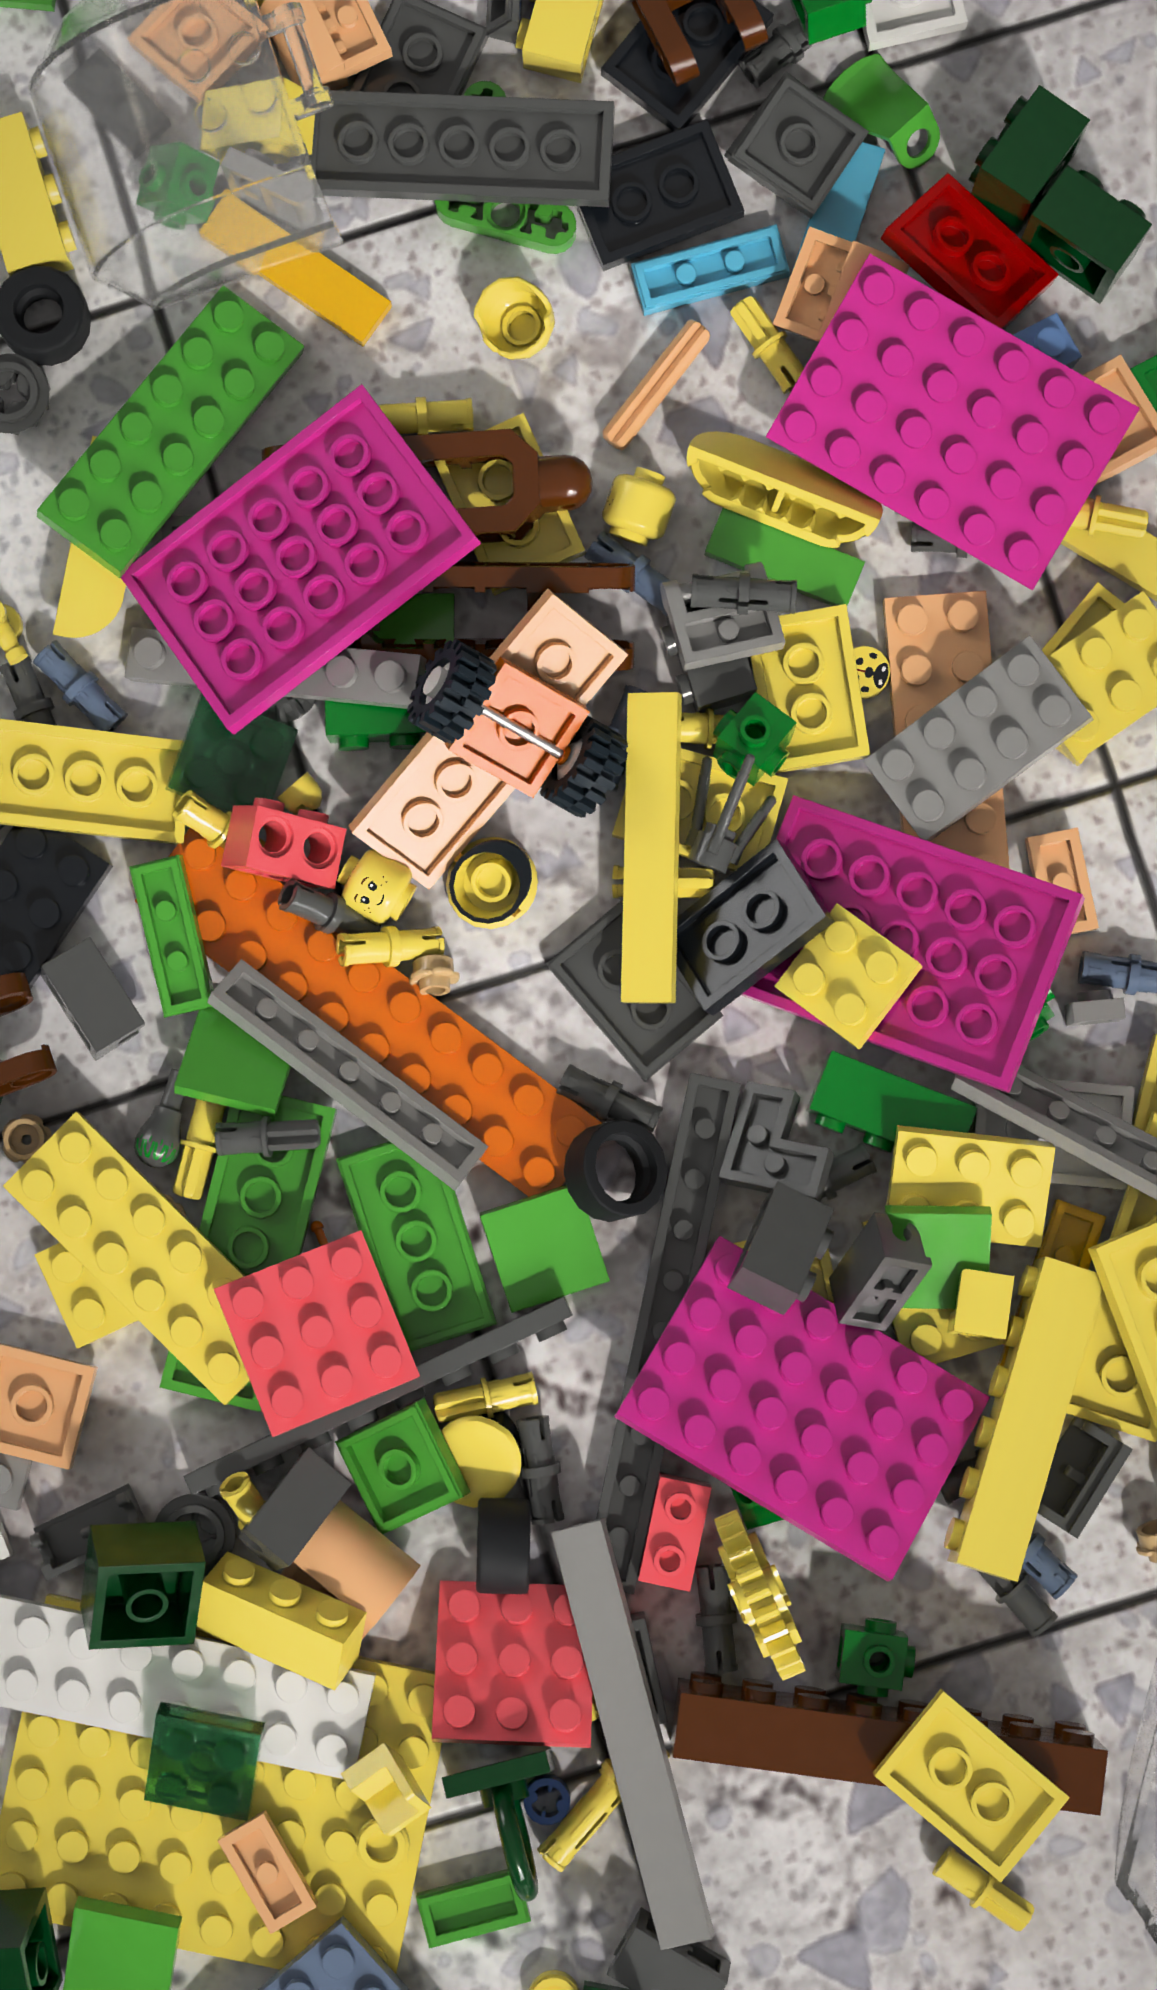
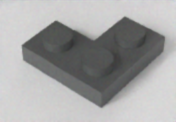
M747 1081L718 1176L724 1184L770 1193L775 1184L780 1182L821 1202L834 1154L830 1148L788 1140L800 1101V1096L795 1090Z

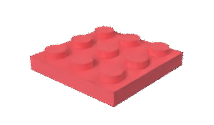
M362 1230L214 1289L272 1438L420 1377Z
M440 1580L432 1742L591 1748L593 1691L565 1585L529 1583V1590L526 1594H489L477 1592L476 1582Z

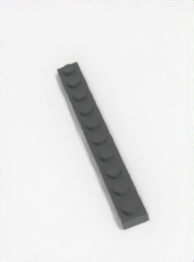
M690 1072L621 1403L704 1262L721 1182L718 1176L730 1139L741 1083ZM617 1419L596 1520L605 1518L624 1593L634 1595L665 1447Z

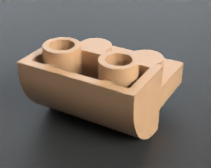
M264 0L261 5V20L269 29L271 40L290 80L308 91L310 89H342L349 85L348 77L393 57L392 49L368 0Z
M809 226L773 325L819 342L869 253L907 274L909 266L903 261L854 240L853 242Z
M339 1500L293 1563L286 1567L280 1575L367 1612L363 1639L395 1601L421 1565Z

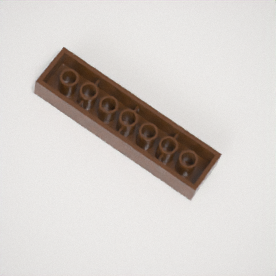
M692 1671L690 1679L678 1678L670 1738L672 1756L679 1759L887 1787L874 1776L873 1771L917 1719L928 1703L901 1699L898 1701V1707L883 1706L877 1703L878 1697L854 1692L847 1693L846 1700L826 1697V1690L802 1685H796L794 1693L774 1690V1683L750 1678H744L742 1686L722 1683V1676ZM964 1707L1070 1797L1060 1810L1101 1816L1108 1750L1095 1738L1094 1733L1086 1731V1725L1058 1720L1055 1721L1054 1729L1035 1725L1034 1718L1008 1713L1003 1714L1002 1722L983 1718L982 1711Z

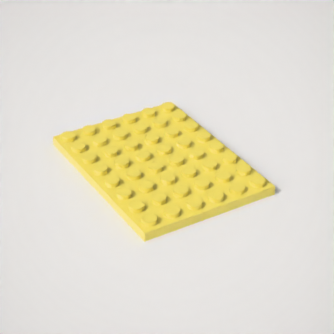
M48 1594L46 1596L45 1604L81 1611L80 1599L55 1594ZM196 1629L195 1635L220 1640ZM359 1656L352 1668L374 1672L376 1677L358 1761L381 1744H387L402 1756L430 1804L442 1743L432 1742L435 1671ZM22 1711L0 1814V1890L46 1887L52 1923L72 1927L73 1912L78 1896L182 1916L177 1949L279 1970L344 1915L385 1963L397 1974L429 1810L405 1826L410 1839L409 1851L405 1861L391 1872L377 1873L367 1869L360 1862L356 1853L358 1834L363 1825L374 1817L365 1801L349 1790L344 1779ZM264 1810L270 1816L318 1901L316 1908L272 1934L269 1933L218 1843L220 1836Z

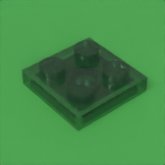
M201 693L165 790L181 796L186 791L192 790L224 813L232 812L233 805H253L254 798L273 800L298 730L259 715L234 735L226 729Z
M160 1702L155 1718L144 1800L248 1821L252 1808L265 1722Z

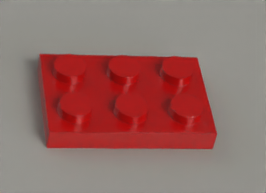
M949 173L945 174L894 220L880 238L938 293L1003 330L1043 294L1059 275Z

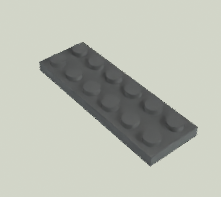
M310 89V92L316 95L312 155H306L305 172L313 180L314 195L609 207L615 116L614 101Z

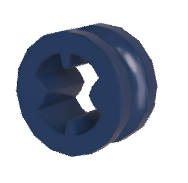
M546 1773L535 1776L527 1785L530 1797L524 1798L526 1814L532 1821L540 1825H553L560 1822L570 1808L571 1794L568 1785L561 1777L555 1774ZM549 1786L548 1792H551L554 1787L561 1793L556 1799L557 1809L555 1811L547 1813L546 1806H543L542 1811L534 1806L533 1803L538 1800V1788Z

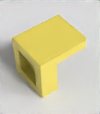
M971 1269L962 1270L959 1279L955 1311L950 1312L947 1333L998 1341L1006 1339L1014 1276Z
M385 1743L341 1773L349 1790L365 1801L382 1833L388 1837L393 1836L432 1808L402 1756Z

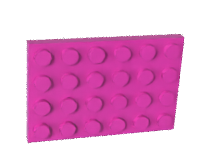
M869 253L768 431L766 438L1033 591L1140 408Z
M361 384L133 562L121 579L226 729L235 735L474 550L481 542L366 388Z
M793 795L776 839L786 845L828 912L830 913L838 903L923 966L868 1038L867 1042L1009 1093L1085 900L1083 894ZM803 947L741 994L744 997L826 1026L774 987Z
M719 1236L614 1417L887 1582L893 1580L990 1397L879 1330L838 1323L834 1303L812 1290L804 1302L796 1299L787 1312L782 1315L727 1288L743 1249Z

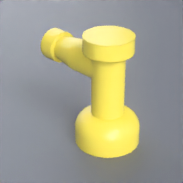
M0 601V647L6 653L5 657L9 664L15 665L28 656L24 647L18 642L23 631V621L20 614L13 607Z

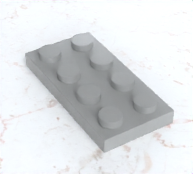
M1029 635L864 759L863 762L921 839L930 842L1094 719L1031 635Z

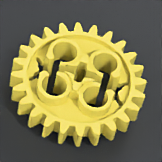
M737 1509L715 1518L714 1522L723 1543L717 1549L731 1580V1583L727 1584L744 1624H748L753 1630L755 1640L763 1657L771 1656L782 1681L806 1671L796 1644L802 1642V1639L788 1609V1606L792 1605L775 1565L770 1566V1563L767 1561L756 1532L748 1534Z

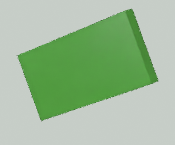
M390 1141L336 1158L358 1230H362L410 1352L498 1324L456 1192Z

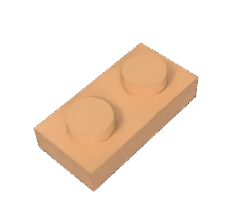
M1078 827L1027 837L1025 844L1032 877L1081 893L1085 898L1071 935L1098 929L1099 925Z
M266 1810L219 1837V1845L270 1934L317 1907L318 1901Z

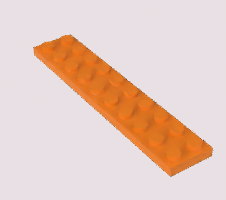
M191 828L184 835L183 844H177L168 857L183 855L205 954L228 972L241 959L489 1146L479 1160L528 1197L560 1187L565 1183V1155L573 1139L585 1129L602 1124V1122L571 1099L557 1094V1089L432 995L420 994L419 986L417 984L410 985L409 978L396 968L386 967L382 962L340 966L338 958L344 956V954L337 955L336 953L338 933H323L315 929L313 922L290 912L280 910L278 897L284 886L281 882L222 867L224 848L221 846L215 849L211 848L207 844V839Z

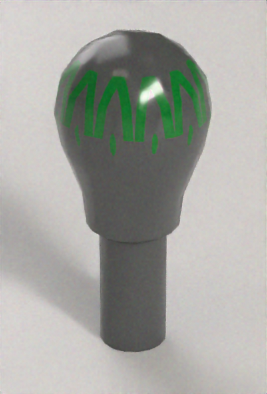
M171 1069L160 1105L155 1106L151 1116L135 1137V1153L139 1160L149 1167L161 1168L170 1165L175 1161L180 1152L182 1113L179 1111L184 1096L174 1093V1084L179 1072L177 1069Z

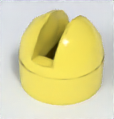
M307 771L280 794L277 799L285 804L286 810L298 816L300 809L313 811V809L320 807L322 790Z

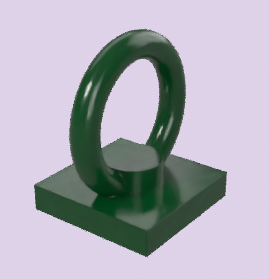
M551 1749L442 1777L446 1799L479 1791L483 1809L494 1807L509 1875L517 1896L525 1902H530L537 1897L538 1879L520 1799L530 1797L526 1778L556 1770Z

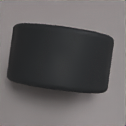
M33 265L16 271L3 282L0 288V334L15 354L21 355L37 365L53 366L70 360L83 348L90 334L91 314L79 286L68 274L52 266ZM42 299L56 301L61 307L62 318L59 324L52 330L44 333H34L25 326L24 314L29 306Z
M481 1498L478 1501L477 1592L489 1594H526L528 1592L531 1504L528 1499Z

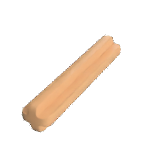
M693 319L686 322L603 429V438L610 445L618 450H624L707 344L710 332L699 322Z

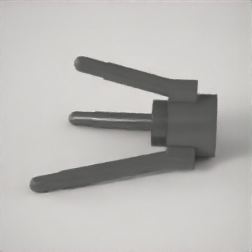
M753 754L745 756L717 825L707 822L704 831L702 828L710 784L712 759L708 756L703 758L691 829L685 841V845L691 847L687 859L723 874H726L730 863L738 865L743 850L776 804V798L768 796L738 839L733 843L736 833L729 830L728 827L754 764L755 756Z

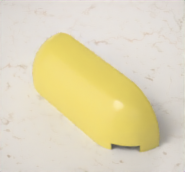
M712 431L698 434L689 444L687 466L691 467L695 479L703 488L702 494L705 498L720 507L814 544L838 548L841 543L856 541L864 536L868 537L876 529L882 517V505L876 500L806 460L750 438L728 432Z
M92 435L91 444L97 438V436ZM70 543L52 635L66 638H81L99 632L115 618L122 605L126 585L121 578H118L73 543Z

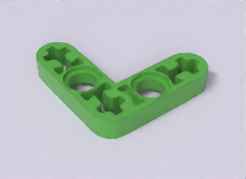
M491 81L473 83L464 93L467 96L506 97L502 88ZM434 200L438 217L443 223L451 227L544 253L559 254L565 252L576 239V219L574 213L569 207L564 205L511 203L518 208L520 217L514 225L501 227L491 218L493 209L501 203L484 202L483 220L476 219L477 211L475 207L461 205L458 212L450 211L449 201ZM467 202L472 205L480 206V202ZM528 210L535 211L534 218L537 223L550 225L553 218L561 219L562 228L567 232H558L555 239H550L546 237L545 227L531 223L532 233H525L524 231L528 225Z

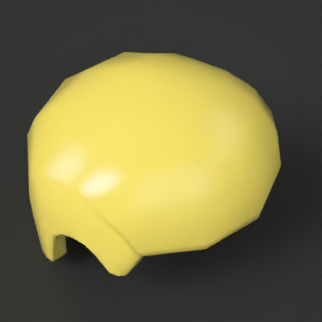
M518 276L498 278L482 290L474 308V318L479 325L484 343L493 352L510 360L531 358L546 347L555 325L553 308L544 292Z

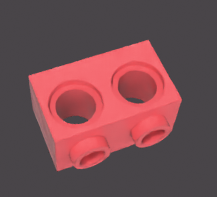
M254 798L253 805H233L221 863L222 867L282 882L294 879L312 889H335L347 829L328 824L329 815L303 809L298 811V816L285 813V804L271 799ZM262 826L266 831V842L263 847L259 841V832ZM306 839H308L310 843V853L307 858L304 854V843Z
M659 1472L638 1572V1581L690 1592L712 1489L710 1483Z

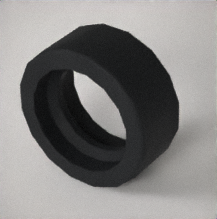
M619 1119L589 1127L573 1139L565 1155L564 1177L568 1192L579 1209L593 1219L613 1222L645 1214L658 1203L666 1187L667 1164L662 1147L650 1131L639 1123ZM613 1140L626 1149L633 1161L636 1173L635 1186L627 1200L616 1201L604 1191L598 1181L595 1169L596 1155L601 1144L606 1141Z

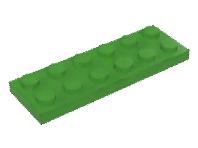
M223 285L37 509V517L118 578H121L303 354L304 345Z
M282 1096L276 1117H270L271 1121L318 1120L321 1128V1143L317 1148L273 1151L271 1157H264L263 1153L217 1156L199 1230L245 1276L302 1254L337 1109ZM230 1107L226 1123L261 1121L264 1115ZM168 1351L159 1388L220 1402ZM250 1382L228 1403L229 1405L262 1412Z

